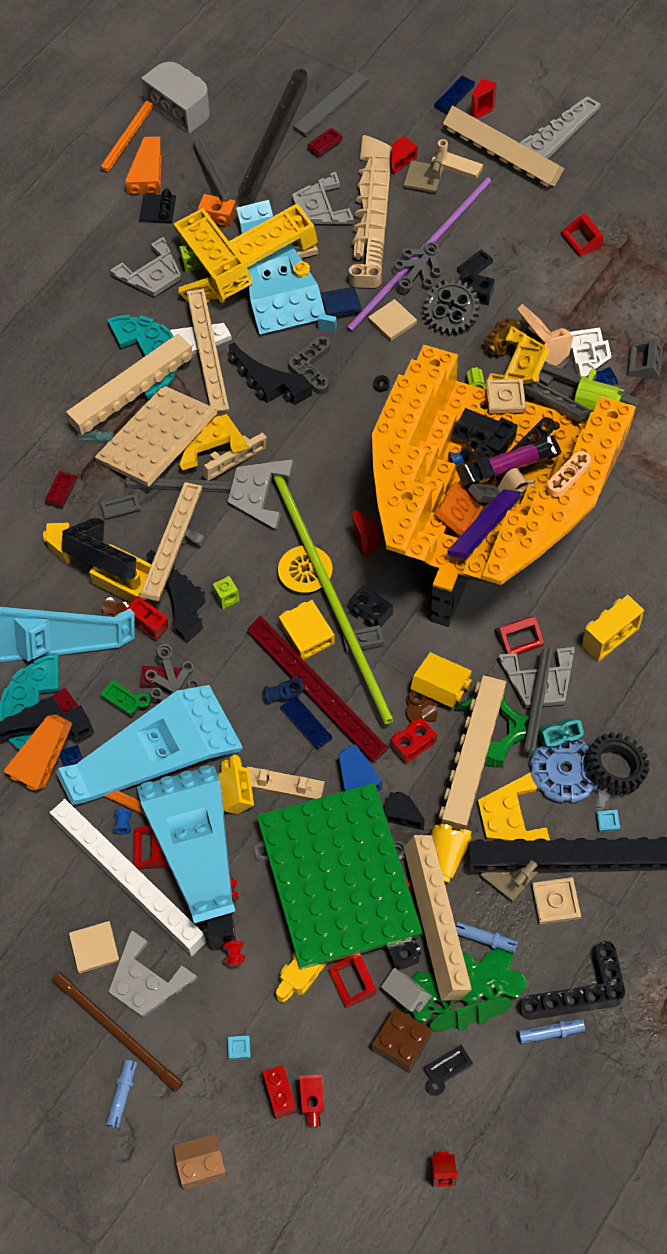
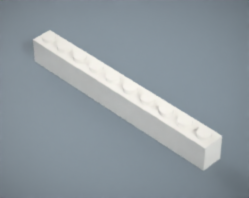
M66 799L50 811L53 821L191 957L206 943L204 933Z

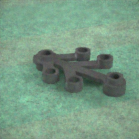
M429 242L419 249L406 248L402 254L405 261L396 260L394 262L393 268L397 272H401L403 268L414 267L408 276H403L399 279L398 288L401 292H407L411 289L412 281L420 270L423 277L422 287L426 290L432 288L433 280L430 278L426 264L429 259L432 265L431 276L433 278L440 277L442 269L437 261L439 247L436 243ZM423 255L421 259L410 260L412 256Z
M161 644L156 651V656L159 660H162L168 680L159 676L152 669L146 671L144 679L149 683H157L173 694L180 689L187 675L192 672L194 665L190 661H185L176 679L170 660L173 650L170 645ZM160 652H166L167 656H162ZM189 665L191 669L186 670L184 666ZM147 674H153L154 678L150 679ZM191 679L187 683V689L192 688L190 683H194L196 687H199V682L196 679ZM157 687L153 688L150 692V698L154 701H163L169 697ZM154 691L159 693L158 697L153 695Z

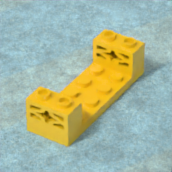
M295 204L229 242L246 263V266L249 267L295 240L303 251L318 243L313 223L300 206Z
M204 208L174 223L181 244L189 246L209 273L215 290L223 300L253 284L246 263Z

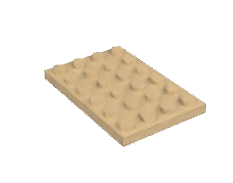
M164 386L95 456L97 462L149 487L217 414L216 408Z

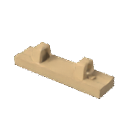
M263 433L252 439H248L244 435L243 438L249 446L248 449L236 453L230 450L221 456L216 451L211 453L210 462L204 465L203 477L209 481L266 449L267 437Z
M247 766L253 790L309 801L321 798L323 795L325 781Z

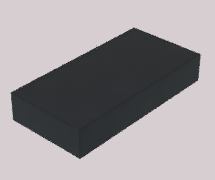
M481 249L457 267V272L460 275L462 271L478 275L493 263V258Z

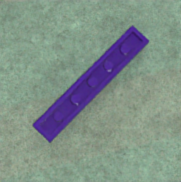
M503 489L447 550L448 556L466 559L507 514V511L521 498V493L519 491Z

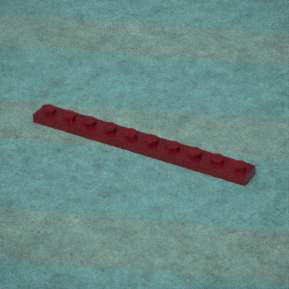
M259 616L248 627L247 630L292 677H298L304 682V689L374 762L389 749L262 616Z

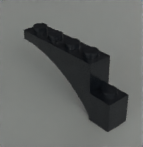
M235 342L228 345L230 361L236 363L239 372L247 377L249 385L254 386L258 396L267 403L283 394L294 405L312 396V385L302 373L299 375L270 368L248 356Z
M150 550L146 554L147 562L150 564L153 563L156 555L154 551ZM173 565L166 582L174 602L175 617L172 627L173 632L184 642L188 643L203 629L202 618L196 611L206 603L205 592L201 587L193 585L189 577L181 575Z
M51 696L1 721L0 741L15 736L33 734L47 716L55 714L73 723L68 736L75 738L76 741L94 733V730L82 706L73 707L63 714L55 698Z

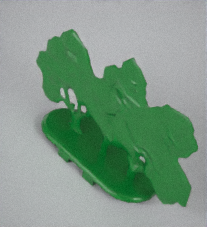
M497 948L487 952L481 962L478 963L475 962L470 954L462 952L472 990L461 999L466 1001L468 1006L450 1010L454 1002L459 1000H450L449 1006L446 1004V1001H441L435 975L428 972H416L412 979L433 997L431 1000L429 999L420 1012H417L415 1009L412 1011L415 1020L425 1022L431 1018L434 1012L441 1014L431 1021L430 1027L432 1030L445 1031L458 1027L460 1031L467 1029V1024L478 1021L479 1025L487 1023L488 1018L503 1014L512 1006V1001L507 997L499 996L506 994L511 997H520L524 988L529 985L524 973L509 970V967L512 965L513 955L506 952V950ZM496 988L497 993L493 994L492 989ZM482 996H486V998L489 999L474 1004V1002L479 1000ZM436 1000L440 1001L445 1009L442 1007L437 1008L433 1002ZM431 1006L434 1010L430 1011L428 1007Z

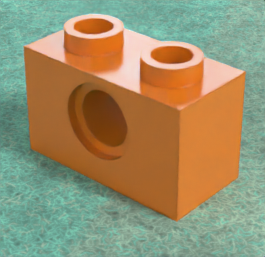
M207 194L203 195L198 206V210L204 208L215 224L231 227L237 213L235 200L222 201L220 197Z

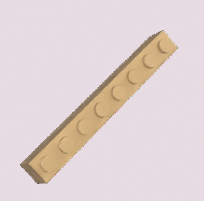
M454 106L451 107L443 122L444 125L448 126V131L454 134L457 131L461 134L460 137L466 141H469V139L473 140V145L480 149L482 147L487 148V153L495 156V154L501 156L499 160L507 164L510 161L514 164L513 168L519 171L524 169L527 171L526 175L533 179L535 177L540 178V183L547 187L549 184L555 186L565 169Z
M176 334L66 411L69 423L81 435L91 431L94 426L105 421L111 414L119 411L128 402L133 401L152 385L160 382L169 373L174 372L179 366L188 362L193 357L192 346L179 334Z
M483 675L482 681L477 682L475 693L478 694L477 699H472L470 710L473 713L471 717H467L465 728H468L466 735L462 734L460 746H463L462 751L457 752L455 764L458 765L456 770H452L449 780L452 782L451 789L447 788L444 800H447L446 807L442 806L439 814L442 824L450 825L454 830H466L505 692L506 681Z
M414 835L405 844L404 851L441 1001L461 1000L472 989L433 836Z

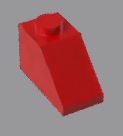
M405 136L392 144L393 175L410 164L411 161L417 159L418 146Z
M449 1151L436 1152V1155H432L433 1187L456 1186L457 1170L455 1155L449 1154Z

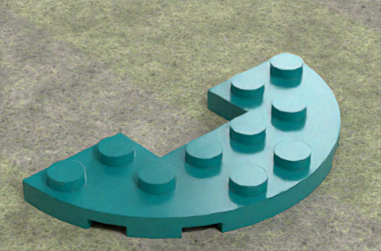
M121 315L107 319L120 348L137 342L144 356L174 337L163 324L160 325L154 322L153 319L145 316L130 317L129 315ZM178 368L145 391L146 398L150 399L159 389L164 386L167 387L174 379Z
M58 654L36 659L34 663L26 668L22 667L12 677V681L4 689L1 697L0 721L21 712L26 707L39 703L40 693L59 692ZM32 734L8 738V740L19 751Z

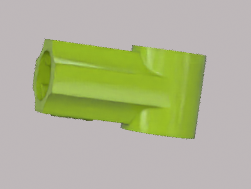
M475 367L467 371L469 385L486 389L482 369Z

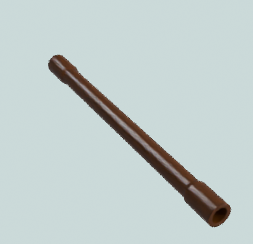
M58 972L54 976L52 982L72 997L133 1052L174 1092L181 1088L184 1082L178 1076L162 1065L83 994L62 972Z

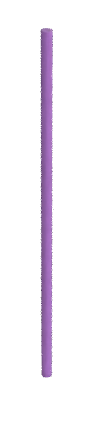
M486 177L425 244L429 242L435 243L491 183V179ZM423 255L413 256L410 260L420 259ZM412 267L403 268L401 272H398L346 329L352 332Z

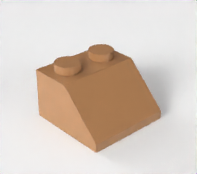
M217 1133L174 1145L176 1163L184 1190L227 1178Z

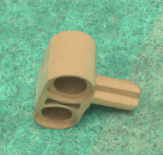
M514 468L505 474L498 489L500 492L503 489L519 491L522 497L528 486L535 488V480L525 479L521 472Z

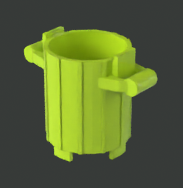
M590 369L588 377L580 376V383L574 399L575 402L587 407L592 412H594L600 396L620 402L624 390L616 386L593 381L596 378L595 369Z

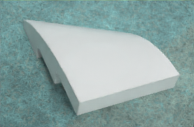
M600 328L570 332L573 336L570 356L578 375L587 376L590 369L598 368L611 358L608 340L603 341Z

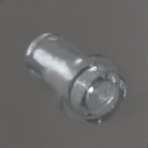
M599 785L596 789L598 794L595 809L606 811L608 810L609 796L611 794L607 793V787L601 790V785Z

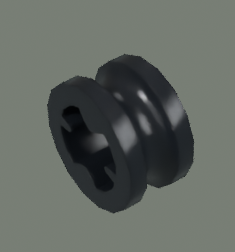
M384 375L377 376L374 380V389L380 393L389 390V378Z

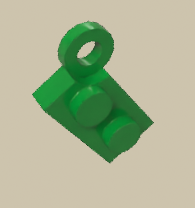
M113 680L100 694L101 698L131 718L139 708H147L151 703V698L148 694L140 693L136 696ZM141 698L147 699L145 703L139 702Z

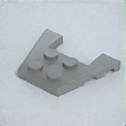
M336 172L331 173L330 177L318 180L317 184L309 185L292 194L294 205L298 204L313 224H354L350 208L332 212L327 199L326 190L340 187Z
M164 237L151 244L152 250L159 257L134 273L122 262L110 270L111 275L154 297L180 281L181 274Z
M283 460L237 467L228 499L229 504L277 530L281 513L265 510L264 505L272 475L291 478L294 461Z
M574 647L557 649L556 654L559 667L549 668L543 706L565 704ZM517 653L499 655V661L525 708H532L538 669L520 671Z
M131 931L110 986L109 994L144 1018L165 1003L168 998L181 992L188 984L195 982L197 976L181 965L167 983L135 960L148 942L134 931Z

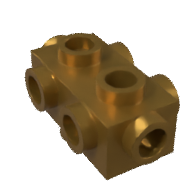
M505 318L501 322L496 323V328L483 339L486 349L490 354L499 356L507 352V348L511 344L507 343L505 339L511 326L520 331L522 326L519 321Z

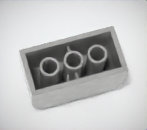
M175 62L161 63L141 78L144 100L152 102L155 110L190 134L209 118L210 107L207 85L200 77L195 76L180 64Z

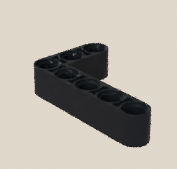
M549 417L542 418L510 451L539 442L548 437L555 429L553 419ZM476 437L470 438L461 447V454L469 463H474L486 457L492 458L496 456ZM506 473L500 474L501 478L494 476L488 482L493 486H499Z
M92 518L62 531L61 550L121 579L131 580L135 578L136 557L101 542L104 539V520Z
M602 941L596 948L594 955L600 984L528 995L522 1000L520 1007L521 1015L527 1020H534L620 1005L625 996V986L615 946L609 941ZM606 950L610 953V956H602L600 951ZM611 970L614 972L615 976L608 977L605 974V971ZM617 991L620 997L614 998L609 992ZM595 994L598 996L599 1000L592 1001L589 999L588 995ZM574 997L578 1003L572 1005L568 1002L567 998ZM552 1000L557 1004V1007L550 1008L546 1002ZM533 1004L536 1010L528 1011L525 1005Z

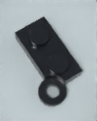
M462 1044L425 1066V1071L430 1077L428 1090L431 1094H442L445 1090L446 1081L473 1065ZM433 1083H439L441 1086L440 1089H433Z

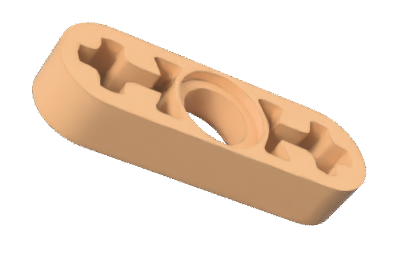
M584 451L575 453L549 480L548 493L553 497L562 496L589 469L590 455ZM578 460H579V461L585 460V463H584V462H581V463L578 465V468L576 467L577 464H578ZM572 471L575 475L573 477H566L564 472ZM560 481H562V482H561V485H560V488H559V487H557L556 489L553 488V485H554V486H558V485L560 484Z

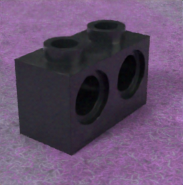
M462 271L459 277L461 285L463 286L467 282V289L473 287L472 293H477L476 298L479 299V304L489 306L494 292L495 279Z
M501 417L483 443L496 456L506 453L516 439L518 425Z
M364 584L349 599L351 613L363 618L371 627L378 625L382 627L393 615V605Z
M412 939L385 946L394 968L403 970L419 963L421 950L417 943H413ZM402 951H409L411 955L405 958L400 953Z

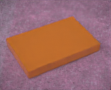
M454 482L439 505L435 515L461 536L479 516L483 505L475 501L457 482Z

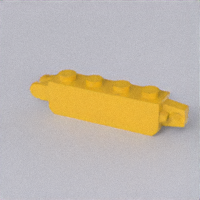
M294 953L292 962L289 965L286 964L280 972L281 984L276 990L277 1000L284 1003L294 993L303 995L327 963L300 970L296 953Z

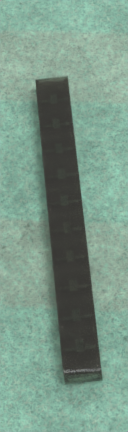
M296 69L293 72L238 189L241 206L254 204L306 92L308 80L307 72L304 69Z

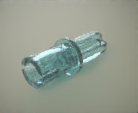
M95 429V431H89L83 435L78 432V441L95 442V444L112 441L114 437L113 431H98V429Z

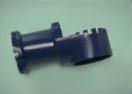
M293 677L289 681L279 683L277 686H265L263 690L266 702L269 704L273 700L281 698L285 700L299 696L304 690V682L298 677ZM295 682L299 684L300 690H291L290 683Z

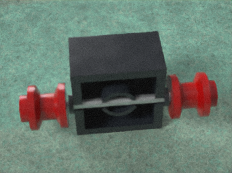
M230 877L232 901H235L239 898V894L234 892V887L238 883L237 880ZM233 912L204 920V924H206L203 925L204 937L206 938V944H210L211 950L224 949L228 951V956L224 958V961L231 967L242 965V962L246 960L245 955L241 954L240 950L244 947V942L236 940Z

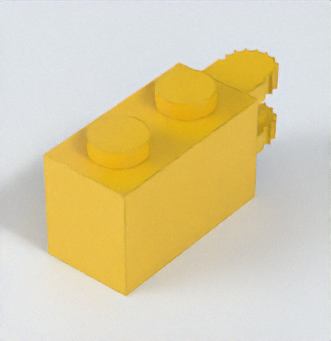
M234 754L229 758L230 760L222 761V772L218 774L222 790L223 810L238 815L253 807L254 801L249 769L242 767L240 758Z

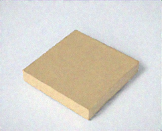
M395 299L368 317V321L390 342L417 324V319Z
M523 379L486 380L489 413H518L526 411Z
M573 877L532 883L539 925L581 919Z
M110 921L69 933L79 974L120 962Z

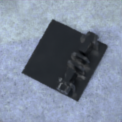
M165 188L162 191V195L143 194L139 221L172 222L176 195H172L169 188Z
M465 408L459 421L455 424L452 437L465 442L472 437H476L484 442L498 420Z

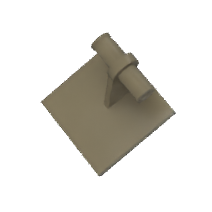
M437 152L436 158L431 164L411 161L404 187L436 193L444 169L441 161L443 153Z
M530 860L525 868L512 872H483L481 877L513 902L538 874V872H532L537 867V864Z

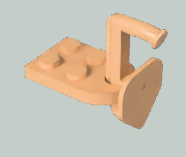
M522 304L518 308L522 314L520 318L526 324L529 323L530 326L528 328L534 334H537L542 340L541 344L550 350L545 361L555 366L560 364L570 354L573 336L564 328L550 332L541 319Z

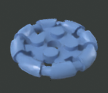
M556 737L550 738L549 741L556 739ZM581 739L565 740L557 746L542 744L540 748H536L530 760V767H532L530 773L537 789L543 791L545 797L563 803V801L574 803L586 799L590 796L589 793L592 790H596L599 783L595 785L593 783L595 777L589 778L588 774L590 771L585 770L587 764L584 763V759L586 758V752L590 748L587 746V742ZM549 751L553 754L549 757L546 752ZM582 751L585 755L581 757L577 753ZM567 764L572 770L564 772L560 767ZM546 766V769L540 770V767ZM548 780H550V783L552 784L551 787H549L546 784ZM582 780L587 783L585 787L581 785ZM563 788H570L571 793H563Z

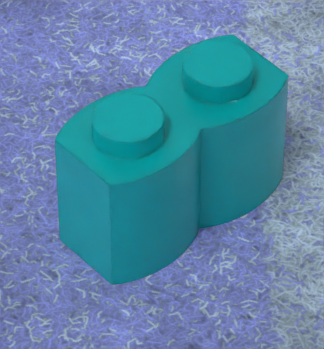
M569 717L558 721L556 724L548 723L539 727L538 734L542 744L557 746L565 740L572 741L581 738L584 735L580 720ZM556 737V739L549 741L550 738Z

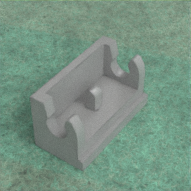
M396 968L392 970L381 986L411 1012L414 1009L420 1012L429 999L431 1000L433 997L408 975Z

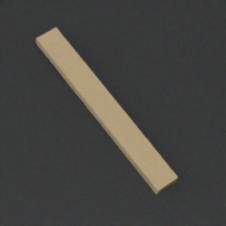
M204 289L187 291L209 404L211 407L216 408L217 414L229 412Z
M184 482L141 590V597L155 601L160 600L201 495L202 486Z

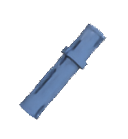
M459 921L457 922L456 930L458 935L490 945L493 949L500 948L515 954L518 940L501 936V933L498 932L494 934Z
M582 1018L565 1022L560 1020L558 1023L519 1030V1038L521 1044L560 1036L565 1038L570 1034L585 1032V1026Z
M124 1060L120 1078L116 1080L117 1088L105 1125L113 1128L120 1127L129 1090L134 1084L132 1080L138 1063Z

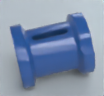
M461 452L448 453V461L456 464V466L469 463L462 456Z
M115 810L114 816L116 821L113 832L116 834H129L131 832V810Z

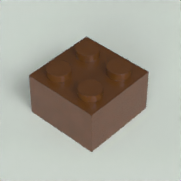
M394 1008L374 1040L372 1051L410 1073L429 1042L432 1030Z

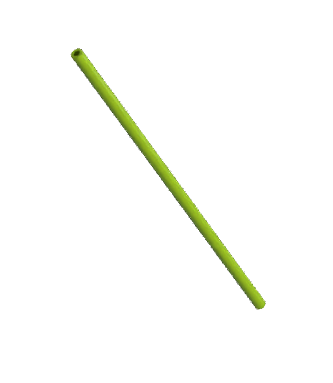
M272 475L384 724H389L393 721L392 715L283 476Z

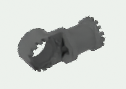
M188 528L182 544L191 540L201 547L207 538L194 529Z

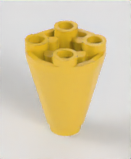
M446 824L434 825L431 835L433 836L442 876L445 883H450V878H453L469 846V841L472 839L471 831L459 829V831L452 830V826Z

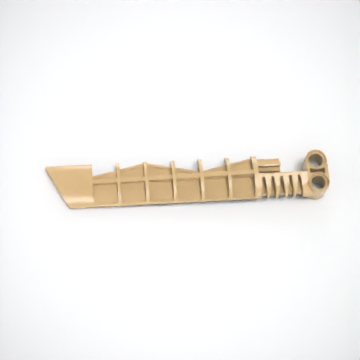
M366 135L362 136L360 159L368 162L365 169L359 170L362 177L357 187L360 190L361 196L356 198L358 203L363 204V209L355 212V216L361 218L362 221L354 225L353 229L357 234L352 240L354 246L353 257L357 258V260L363 258L364 249L367 250L366 264H354L349 268V283L357 288H377L382 283V256L385 240L392 147Z

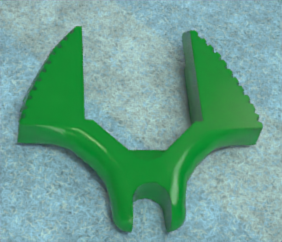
M477 695L461 702L455 707V710L473 712L470 710L472 699H477ZM504 695L499 711L509 721V734L501 742H490L484 763L486 766L504 767L508 749L516 742L526 739L528 729L525 726L529 724L530 716L516 712L507 704ZM460 743L455 745V749L457 752H461L463 746H460Z

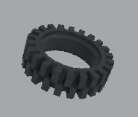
M610 732L609 735L605 733L601 737H597L586 752V758L584 759V763L587 764L585 770L590 771L588 777H595L593 783L596 785L600 782L602 784L600 786L601 790L607 787V793L612 794L615 790V795L619 796L622 792L623 795H628L629 792L633 793L646 779L650 769L648 767L650 764L649 760H645L648 757L647 753L641 754L643 747L636 748L635 746L638 742L634 740L630 743V737L627 735L622 739V733H618L616 737L614 732ZM606 750H615L624 754L632 764V775L620 778L610 774L602 765L601 753Z

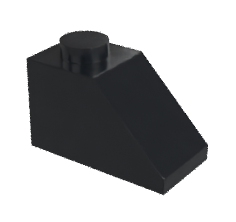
M390 792L384 812L387 822L424 831L425 819L411 797L403 792Z

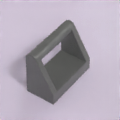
M657 339L631 345L628 367L629 376L649 379L660 378L663 349ZM637 351L648 353L647 366L636 368Z

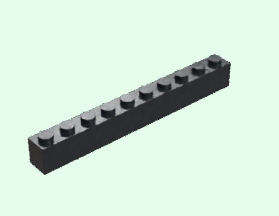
M621 837L616 840H608L607 838H597L596 840H587L586 838L546 840L539 838L534 841H526L525 839L484 841L476 839L469 841V873L512 872L525 868L530 860L537 864V867L532 872L667 870V837H659L657 839H648L647 837L628 839Z

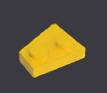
M209 278L179 287V294L187 302V291L204 289L207 303H209L210 299H219L220 303L225 302V299L223 300Z

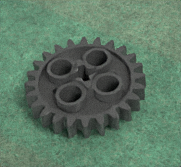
M454 279L449 284L445 280V285L438 282V288L432 286L433 293L428 291L427 293L430 298H425V302L428 304L423 305L424 309H426L424 315L428 316L426 321L431 322V328L436 326V332L442 329L443 335L446 331H449L451 336L453 331L459 335L460 329L465 332L466 326L471 328L470 322L476 323L474 317H479L477 311L480 310V306L476 304L480 302L476 298L477 293H472L473 287L467 289V282L462 286L461 280L456 284ZM448 294L450 298L445 300L442 299V296ZM461 299L467 300L465 304L458 303ZM440 310L445 311L441 316L436 314ZM455 315L462 316L460 320L453 319Z

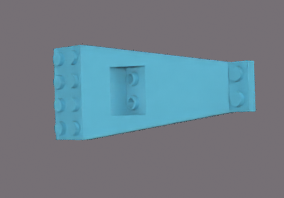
M269 200L236 208L241 234L273 217ZM291 243L247 267L253 282L248 288L259 335L318 321L319 314L326 315L318 284L309 272L306 277L300 278L293 271V267L302 259ZM281 267H285V268H286V272H285V273L281 272V270H280ZM268 271L270 276L266 277L264 272Z
M0 607V662L23 659L30 661L31 659L54 654L63 655L118 648L135 639L134 612L130 608L115 617Z
M210 685L175 691L75 765L60 767L57 769L56 774L71 805L92 801L113 791L131 787L206 759L238 753L242 750L243 746Z
M205 765L195 771H184L177 776H165L159 781H148L142 783L141 786H137L142 810L191 911L194 923L235 912L232 901L222 790L215 766Z

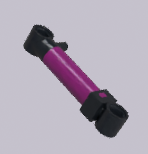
M551 435L539 442L492 458L486 457L474 463L465 464L456 471L463 487L467 488L471 484L488 481L492 477L506 473L511 469L520 468L544 459H552L560 455L562 451L555 435Z

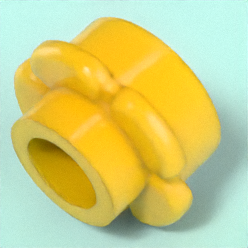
M300 261L293 267V271L297 277L303 278L309 274L310 266L308 263Z

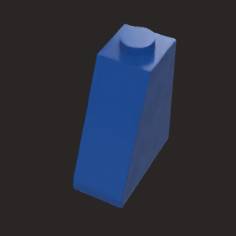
M356 744L352 747L348 746L340 752L339 764L344 791L375 783L377 792L382 789L381 778Z

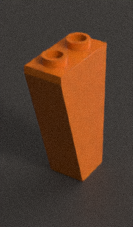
M160 137L143 138L125 180L127 194L160 193L162 159Z
M56 714L47 716L7 765L4 772L9 774L11 779L25 783L29 789L45 788L73 723Z

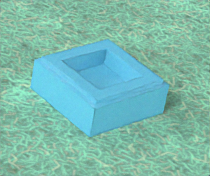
M319 314L318 329L336 332V317Z
M617 810L597 811L599 833L620 831Z
M249 1035L228 1037L229 1060L251 1059Z

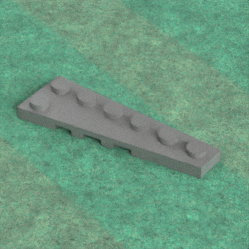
M587 96L572 106L571 109L562 113L561 117L557 120L553 119L548 126L540 128L536 134L522 140L520 144L548 159L600 109L601 104Z

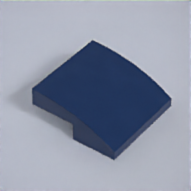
M355 287L321 293L326 314L329 316L362 312Z

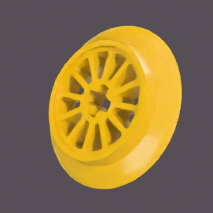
M304 546L295 547L282 556L278 565V574L285 586L291 590L305 593L316 591L322 588L319 578L315 577L317 573L312 562L310 563L311 560ZM315 547L330 579L333 570L332 562L323 550ZM306 568L309 569V572H308V571H305L304 573L302 572V569H303V570H305Z

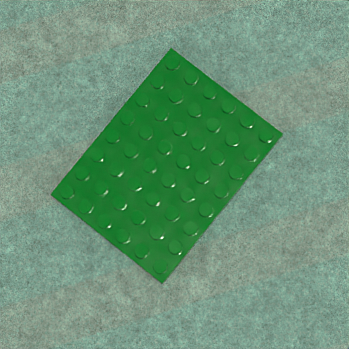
M375 783L257 815L300 970L423 936Z

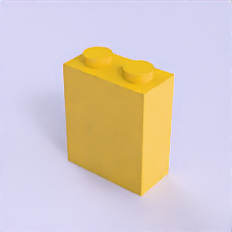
M313 600L303 602L298 607L287 610L278 616L279 626L294 650L303 659L335 644V635Z
M430 652L414 674L411 689L453 708L457 701L461 702L463 699L464 690H469L473 681L470 679L472 671Z

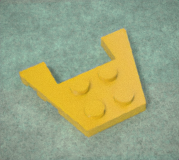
M511 326L505 341L509 344L518 345L505 375L490 373L487 380L523 379V384L534 383L550 350Z
M227 414L217 416L186 446L180 467L182 470L198 466L197 453L230 442L233 453L248 449L249 446Z
M531 773L478 800L486 840L504 839L505 841H514L515 839H525L526 841H534L539 838L550 840L547 827L529 831L525 829L517 795L537 791Z

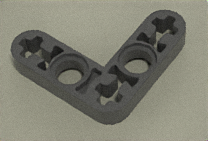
M325 336L316 338L289 360V368L293 374L299 375L302 373L305 375L308 372L314 374L313 377L307 378V380L311 383L312 390L317 394H325L329 390L328 379L312 366L331 349L330 339ZM309 352L315 354L313 357L310 358L305 356L306 353Z

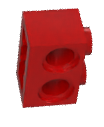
M138 596L126 608V610L130 608L134 612V625L157 641L168 629V617Z
M422 717L419 720H413L402 732H396L391 739V748L406 765L437 743V734ZM423 732L425 735L418 736L416 733ZM407 743L409 746L402 747L400 744Z
M284 1065L264 1070L263 1075L275 1118L279 1119L297 1113Z

